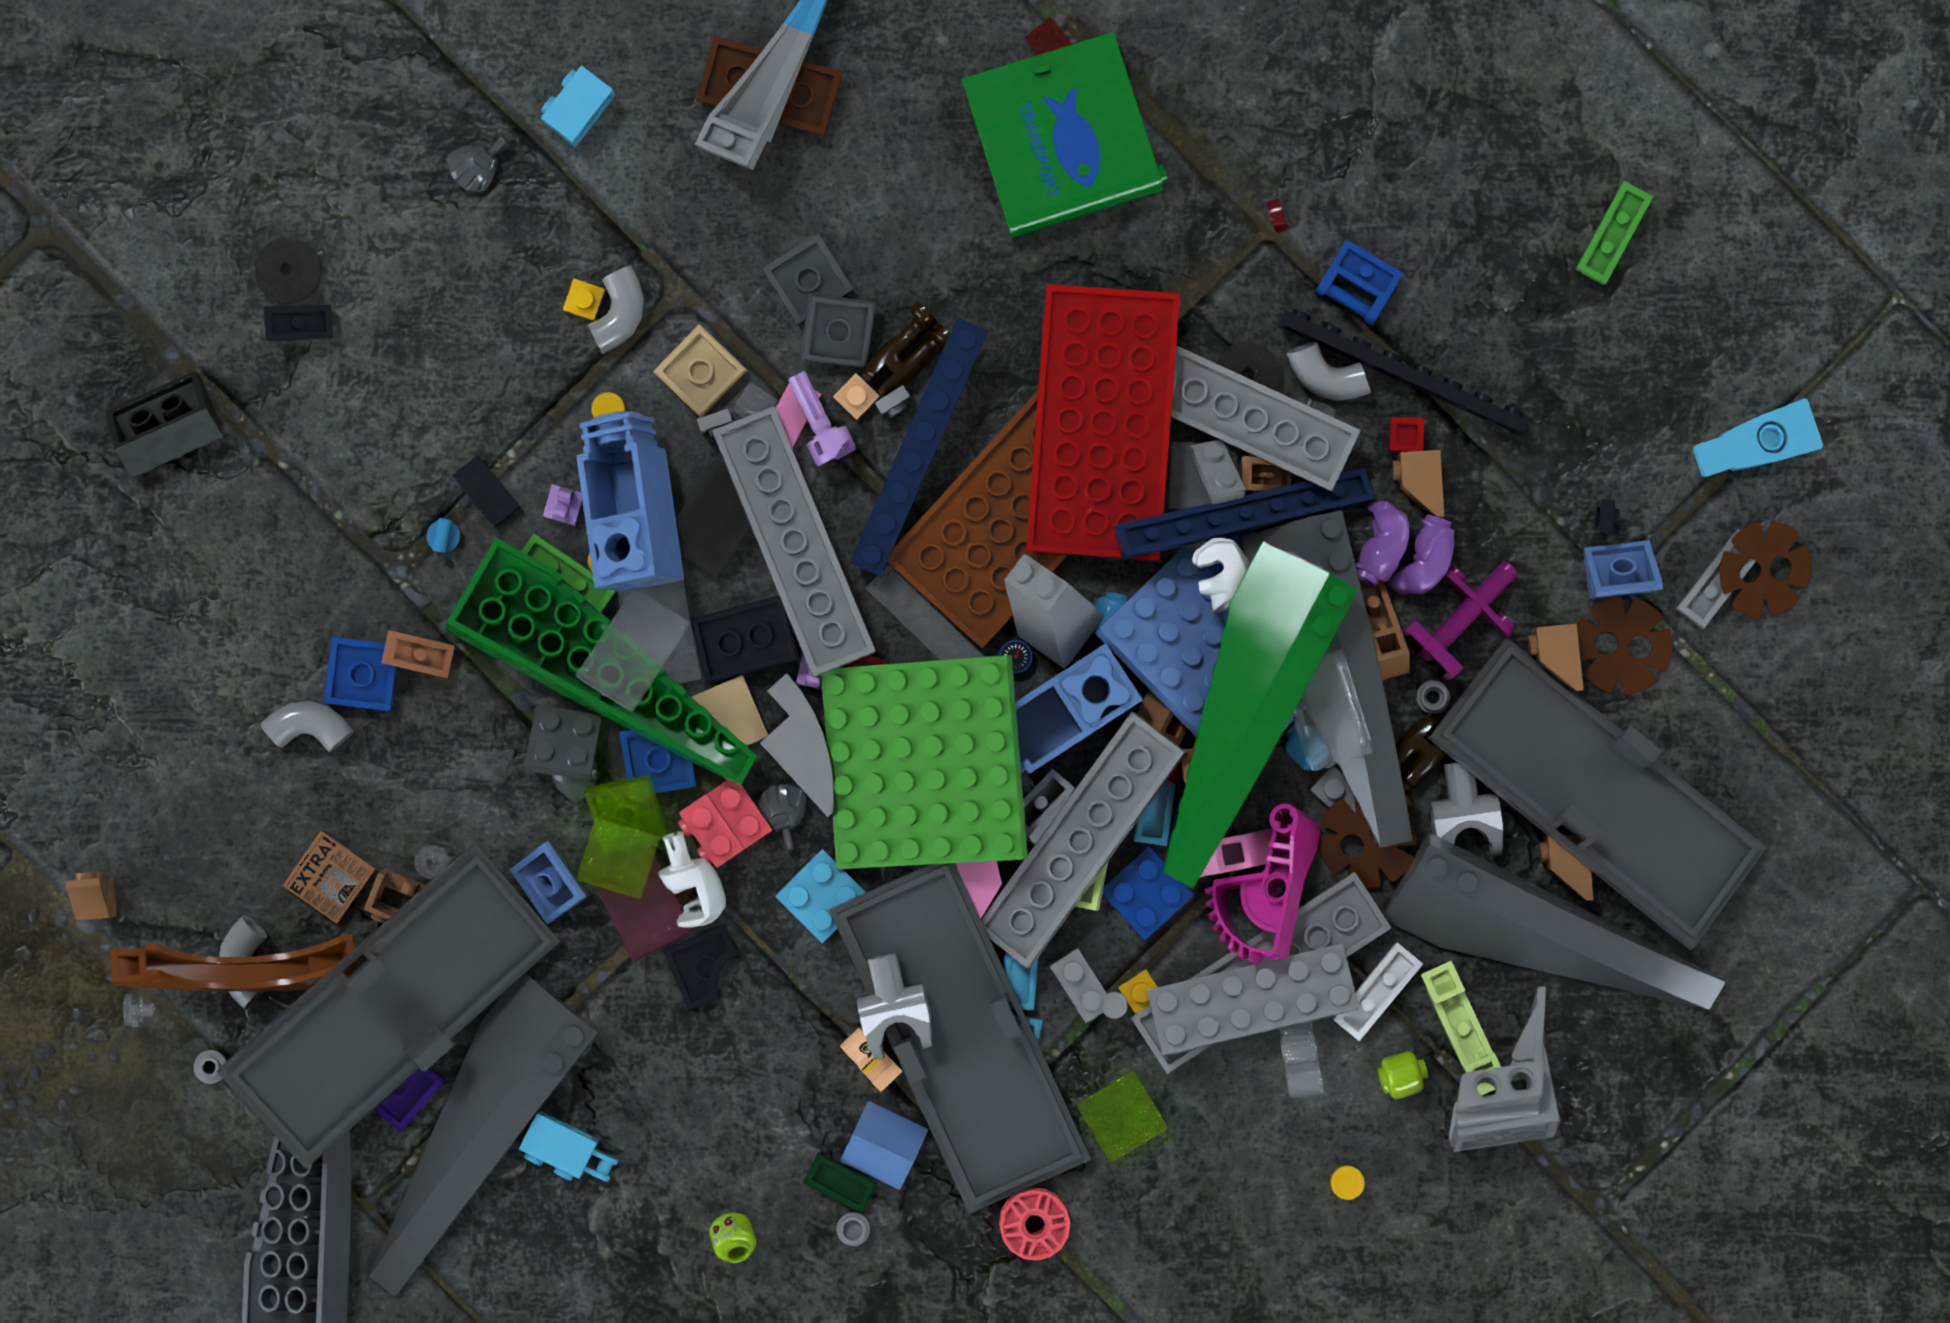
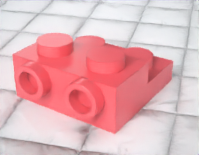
M730 780L725 781L679 812L682 817L678 821L679 826L688 838L695 836L701 845L697 849L698 854L710 864L713 863L716 868L773 830L743 785L740 786Z

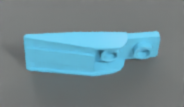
M1802 399L1744 422L1720 434L1718 438L1697 444L1693 447V452L1701 475L1708 477L1729 469L1731 471L1755 468L1823 448V442L1807 399Z

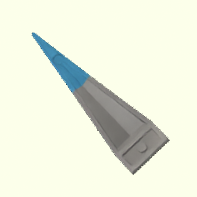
M800 0L756 60L709 114L695 143L696 146L748 169H754L766 142L771 143L828 0Z

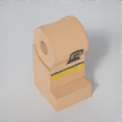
M860 1027L840 1045L843 1051L858 1065V1068L880 1092L903 1071L902 1067L885 1051L884 1058L874 1059L863 1030Z

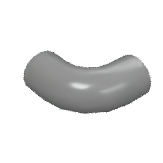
M632 265L623 267L602 279L610 295L611 307L602 318L588 324V328L602 354L618 347L631 337L642 319L644 295Z
M1317 341L1298 346L1286 353L1291 368L1301 385L1317 397L1341 401L1371 393L1361 362L1343 368L1332 367L1323 358Z
M313 701L289 703L274 711L260 723L264 732L280 748H283L292 739L301 734H309L317 738L325 749L331 752L354 733V730L345 719L333 709Z
M243 915L231 927L221 943L219 957H252L255 950L268 936L255 920ZM228 991L243 1009L249 1008L265 993V991Z

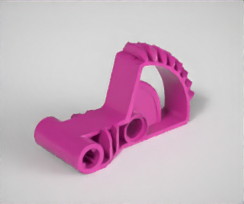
M1289 804L1276 806L1270 814L1273 834L1271 842H1269L1265 870L1256 874L1216 879L1213 881L1212 887L1204 889L1206 894L1213 896L1205 904L1207 907L1214 909L1208 914V917L1212 921H1217L1212 928L1214 931L1222 933L1219 939L1225 944L1229 943L1228 949L1234 953L1238 952L1239 958L1243 960L1249 958V963L1253 965H1258L1264 957L1274 960L1287 959L1304 880L1318 848L1320 838L1319 823L1314 818ZM1285 883L1286 891L1278 898L1277 889ZM1240 889L1241 904L1249 920L1258 928L1276 934L1272 951L1252 947L1237 932L1228 909V891Z

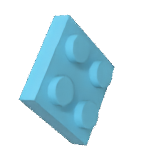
M822 849L775 897L823 943L837 929L829 910L866 893V891L843 869H837L836 862Z

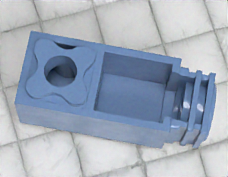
M640 412L609 413L591 419V421L579 423L580 429H583L581 438L585 441V446H583L584 454L576 455L595 588L627 592L684 580L666 449L658 447L657 441L654 440V435H656V430L652 427L654 418L644 416Z
M1106 643L1015 702L1021 773L1025 770L1028 774L1032 773L1143 700Z

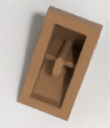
M1244 456L1239 460V476L1246 489L1245 494L1291 485L1290 472L1270 464L1259 457Z

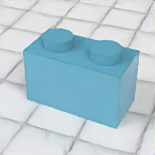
M582 65L577 71L572 69L566 75L561 84L564 87L557 97L551 96L541 109V112L544 113L541 117L543 123L574 147L579 144L616 96L612 88Z

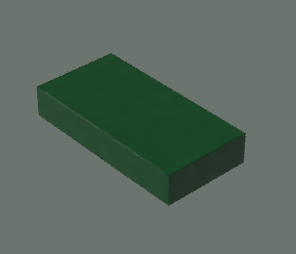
M818 1152L803 1181L804 1184L861 1214L878 1184Z

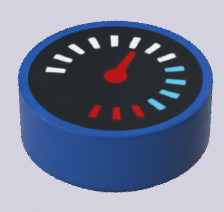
M1011 640L1005 643L999 653V656L1012 655L1014 674L1024 672L1032 662L1030 647L1020 640Z

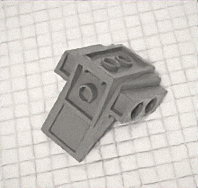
M1546 986L1537 988L1531 1007L1530 1019L1512 1053L1513 1060L1510 1066L1466 1072L1462 1075L1448 1136L1453 1152L1554 1137L1560 1119L1545 1044L1543 1042ZM1526 1080V1089L1516 1091L1512 1087L1511 1081ZM1481 1083H1489L1494 1087L1496 1093L1482 1096L1478 1092L1477 1086Z

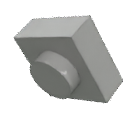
M902 385L876 401L875 406L882 417L889 413L892 418L908 408L906 402L910 400V395Z
M725 409L698 418L697 422L701 433H709L711 438L714 437L712 430L732 423L733 418L730 410Z

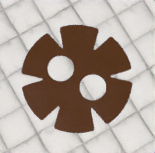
M1771 521L1765 540L1760 522H1756L1740 530L1731 539V542L1742 555L1727 551L1723 553L1719 572L1720 583L1724 594L1742 588L1731 603L1740 613L1759 619L1764 600H1766L1770 616L1775 617L1788 611L1799 601V597L1789 587V584L1802 588L1807 587L1811 573V560L1806 545L1788 551L1799 537V534L1792 527L1781 522ZM1778 557H1785L1791 563V572L1783 580L1774 579L1770 573V565ZM1749 559L1756 560L1761 567L1760 576L1751 583L1743 581L1739 575L1741 564Z
M1621 596L1602 600L1592 606L1590 612L1600 626L1581 619L1577 626L1581 662L1596 659L1583 672L1587 680L1601 690L1612 693L1620 675L1625 695L1643 691L1655 684L1656 679L1646 665L1665 672L1671 660L1673 647L1670 629L1650 632L1663 619L1661 613L1649 603L1634 598L1628 614L1625 615ZM1602 632H1611L1617 637L1618 648L1611 655H1602L1595 648V639ZM1641 635L1650 641L1651 651L1647 657L1637 659L1630 655L1628 643L1634 636Z
M1355 796L1356 813H1354L1343 798L1336 801L1324 814L1321 824L1338 834L1320 835L1318 843L1320 853L1328 868L1334 874H1338L1351 864L1348 875L1356 872L1365 888L1380 887L1378 868L1382 869L1391 882L1399 879L1408 870L1414 856L1397 848V846L1417 845L1416 831L1410 817L1413 841L1379 848L1371 838V831L1359 810L1360 806ZM1350 834L1360 837L1364 844L1362 853L1356 857L1345 855L1340 847L1343 837Z

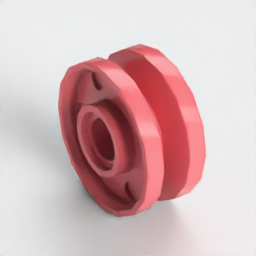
M1031 1186L1011 1195L1006 1200L1000 1212L999 1226L1003 1241L1011 1252L1023 1259L1038 1261L1049 1258L1062 1249L1069 1237L1070 1220L1066 1206L1058 1195L1046 1188ZM1038 1215L1044 1220L1043 1227L1035 1232L1028 1230L1025 1227L1027 1218Z

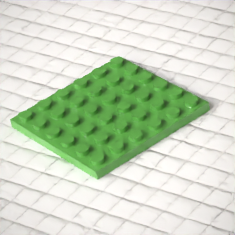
M1012 655L842 667L821 675L826 743L830 754L834 781L832 818L837 869L1021 860L1028 858Z

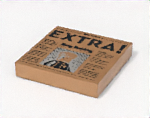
M320 831L282 886L333 922L339 924L377 868L324 831Z

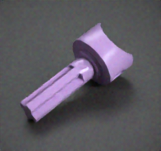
M803 371L790 377L788 381L812 431L816 434L813 440L806 444L815 464L819 467L833 458L840 459L856 450L846 425L839 428L836 426L831 427L829 418L806 372Z

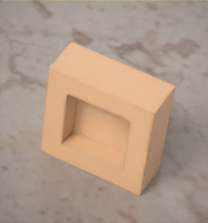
M855 373L833 398L858 421L880 396Z

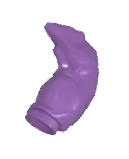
M1386 501L1371 502L1365 505V508L1374 515V520H1372L1374 538L1369 539L1363 545L1359 562L1355 563L1359 580L1372 586H1377L1379 581H1389L1398 568L1409 539L1410 531L1407 515L1393 503Z
M1426 515L1425 520L1422 519L1423 528L1415 540L1416 554L1413 555L1415 561L1400 567V571L1393 573L1389 581L1385 582L1393 591L1402 595L1411 593L1425 594L1443 578L1448 571L1455 544L1454 530L1450 528L1452 524L1450 521L1432 515Z

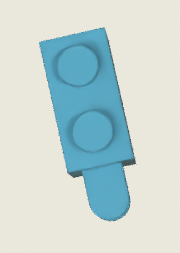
M541 1110L536 1113L519 1147V1150L525 1152V1159L542 1166L543 1162L556 1167L554 1170L555 1174L572 1181L573 1177L581 1178L585 1171L608 1182L610 1179L608 1174L612 1166L617 1165L619 1161L615 1157L596 1148L600 1141L599 1139ZM592 1155L601 1159L596 1169L588 1165Z

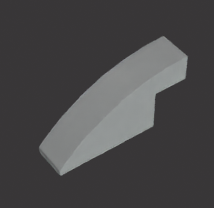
M786 673L767 692L787 712L789 717L760 744L827 817H830L834 808V781L825 734L815 711L804 693L790 675Z

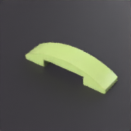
M1452 961L1421 974L1433 1006L1464 1072L1501 1067L1466 996L1465 988ZM1481 1083L1477 1086V1090L1481 1095L1495 1090L1489 1083Z

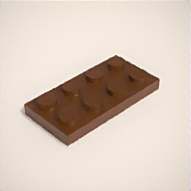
M714 36L696 98L697 102L716 107L748 70L763 49ZM803 61L778 124L825 137L842 78V71Z

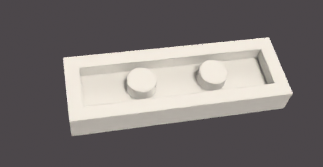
M1396 942L1355 991L1359 1010L1335 1015L1333 1020L1360 1041L1423 963Z

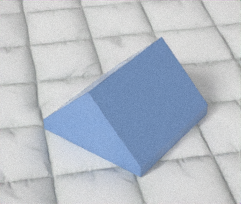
M1650 540L1583 548L1589 599L1649 593L1663 589V582Z
M553 840L543 843L510 869L547 925L590 896Z
M868 1100L840 1162L900 1190L929 1129Z

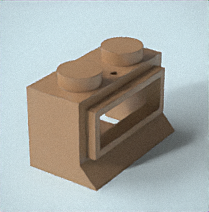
M384 868L376 876L364 910L371 913L370 917L384 923L400 909L381 901L386 887L413 898L426 884Z

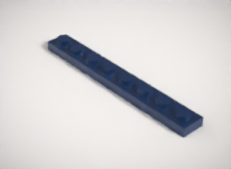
M957 317L850 561L851 564L880 577L882 576L985 341L988 330Z
M1361 468L1341 473L1333 492L1312 482L1305 481L1244 495V498L1218 504H1204L1117 524L1113 530L1122 559L1126 560L1208 541L1212 538L1226 537L1368 504L1375 497L1366 469Z

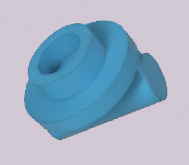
M439 518L438 521L432 523L428 528L427 542L432 551L448 553L458 546L460 531L452 520Z

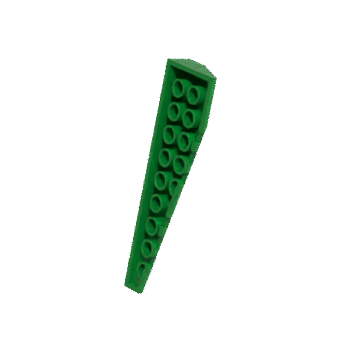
M494 539L446 622L447 632L620 726L632 730L649 741L740 786L742 785L757 758L754 752L729 729L723 727L704 706L698 704L679 683L673 681L655 661L630 638L622 634L611 624L610 620L586 601V598L576 589L574 590L556 570L502 540Z
M1265 542L1260 543L1229 603L1228 617L1225 629L1222 631L1221 645L1217 661L1214 663L1211 675L1213 677L1209 693L1206 695L1193 747L1195 749L1186 775L1187 781L1183 797L1180 799L1178 807L1179 813L1176 826L1172 831L1162 871L1190 888H1194L1256 782L1358 591L1357 588L1336 576Z

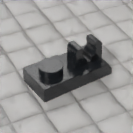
M331 305L263 307L265 341L328 340L333 338Z

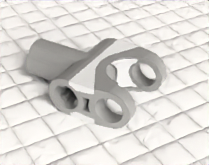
M1458 762L1444 764L1448 799L1430 802L1433 834L1454 844L1457 835L1462 830L1474 828L1484 836L1485 842L1489 845L1491 857L1501 856L1503 848V822L1498 795L1496 793L1478 795L1476 777Z
M897 953L867 959L875 994L857 998V1007L862 1030L874 1059L884 1058L882 1044L884 1032L889 1025L894 1023L910 1025L915 1030L916 1035L920 1036L923 1049L933 1047L931 1013L923 983L904 988Z

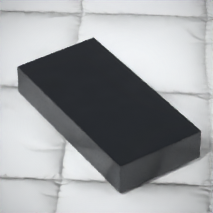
M476 455L452 475L495 528L521 507L479 455Z

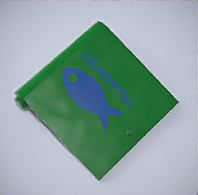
M1114 32L961 79L1011 238L1164 191L1163 184L1168 183L1167 175L1163 164H1156ZM1050 70V72H1048V73L1041 74V75H1036V74L1044 73V72H1047V71Z

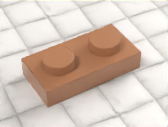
M388 631L381 663L448 678L455 645Z

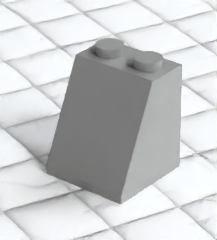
M1024 553L1004 580L1017 634L1025 642L1066 669L1105 615L1070 584Z

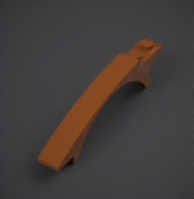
M344 934L325 943L301 950L252 957L200 956L174 951L157 943H147L145 948L110 950L112 984L194 991L257 992L308 990L356 947L353 945V934ZM362 954L343 973L349 977L368 959Z

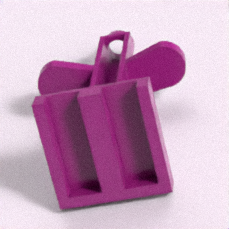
M1503 561L1473 591L1464 583L1467 580L1466 576L1457 567L1452 565L1443 577L1466 599L1431 635L1416 620L1402 629L1404 638L1411 635L1422 646L1416 654L1425 663L1435 659L1446 670L1440 676L1443 681L1454 678L1464 668L1446 649L1480 614L1502 636L1508 638L1512 634L1511 629L1514 627V624L1501 612L1497 615L1488 605L1513 581L1518 572L1508 562Z

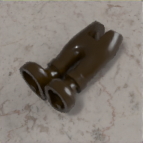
M918 300L910 307L913 318L909 327L905 325L900 333L887 341L873 355L862 373V376L868 382L876 375H879L886 366L894 373L877 391L882 397H885L902 385L905 387L911 382L925 365L936 357L935 353L944 349L950 335L940 324L915 351L904 360L901 359L902 355L920 340L919 337L938 322Z
M1430 713L1414 723L1395 745L1400 771L1404 764L1414 754H1417L1416 759L1407 771L1401 775L1408 814L1414 808V801L1410 796L1412 789H1417L1421 784L1420 782L1433 771L1446 754L1434 743L1431 745L1423 738L1430 732L1432 726L1437 721Z

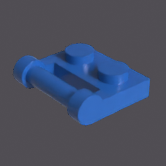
M1346 239L1315 292L1323 297L1326 294L1365 317L1363 321L1373 325L1403 273ZM1336 275L1377 298L1374 304L1370 306L1333 284L1332 282Z

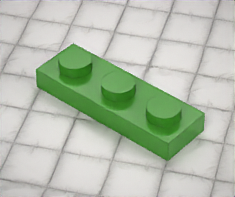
M1623 181L1575 270L1605 285L1653 196Z
M536 534L532 535L522 550L523 553L556 570L598 612L602 613L617 592L595 588L591 571Z

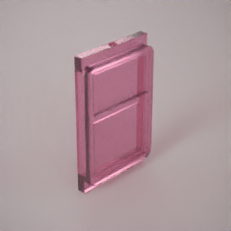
M646 834L635 840H630L627 844L605 855H600L597 859L586 864L590 876L632 960L658 947H664L666 943L693 930L692 927L684 928L679 927L676 920L684 911L676 895L667 889L658 875L659 871L663 868Z

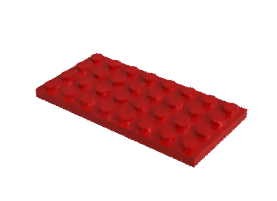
M1046 284L1026 544L1027 552L1122 559L1113 528L1117 524L1164 514L1180 293ZM1161 552L1131 559L1160 561Z

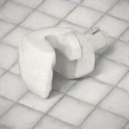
M1212 538L1194 552L1192 562L1198 568L1212 566L1215 563L1224 565L1223 571L1215 577L1198 582L1201 594L1210 595L1213 613H1220L1228 610L1230 600L1250 563L1234 540Z
M683 831L677 832L676 836L675 832L664 836L663 841L665 842L671 865L660 870L658 875L667 889L671 890L673 894L696 887L698 897L683 906L684 912L676 920L678 926L690 928L712 923L719 917L726 906V896L716 870L704 858L690 859Z

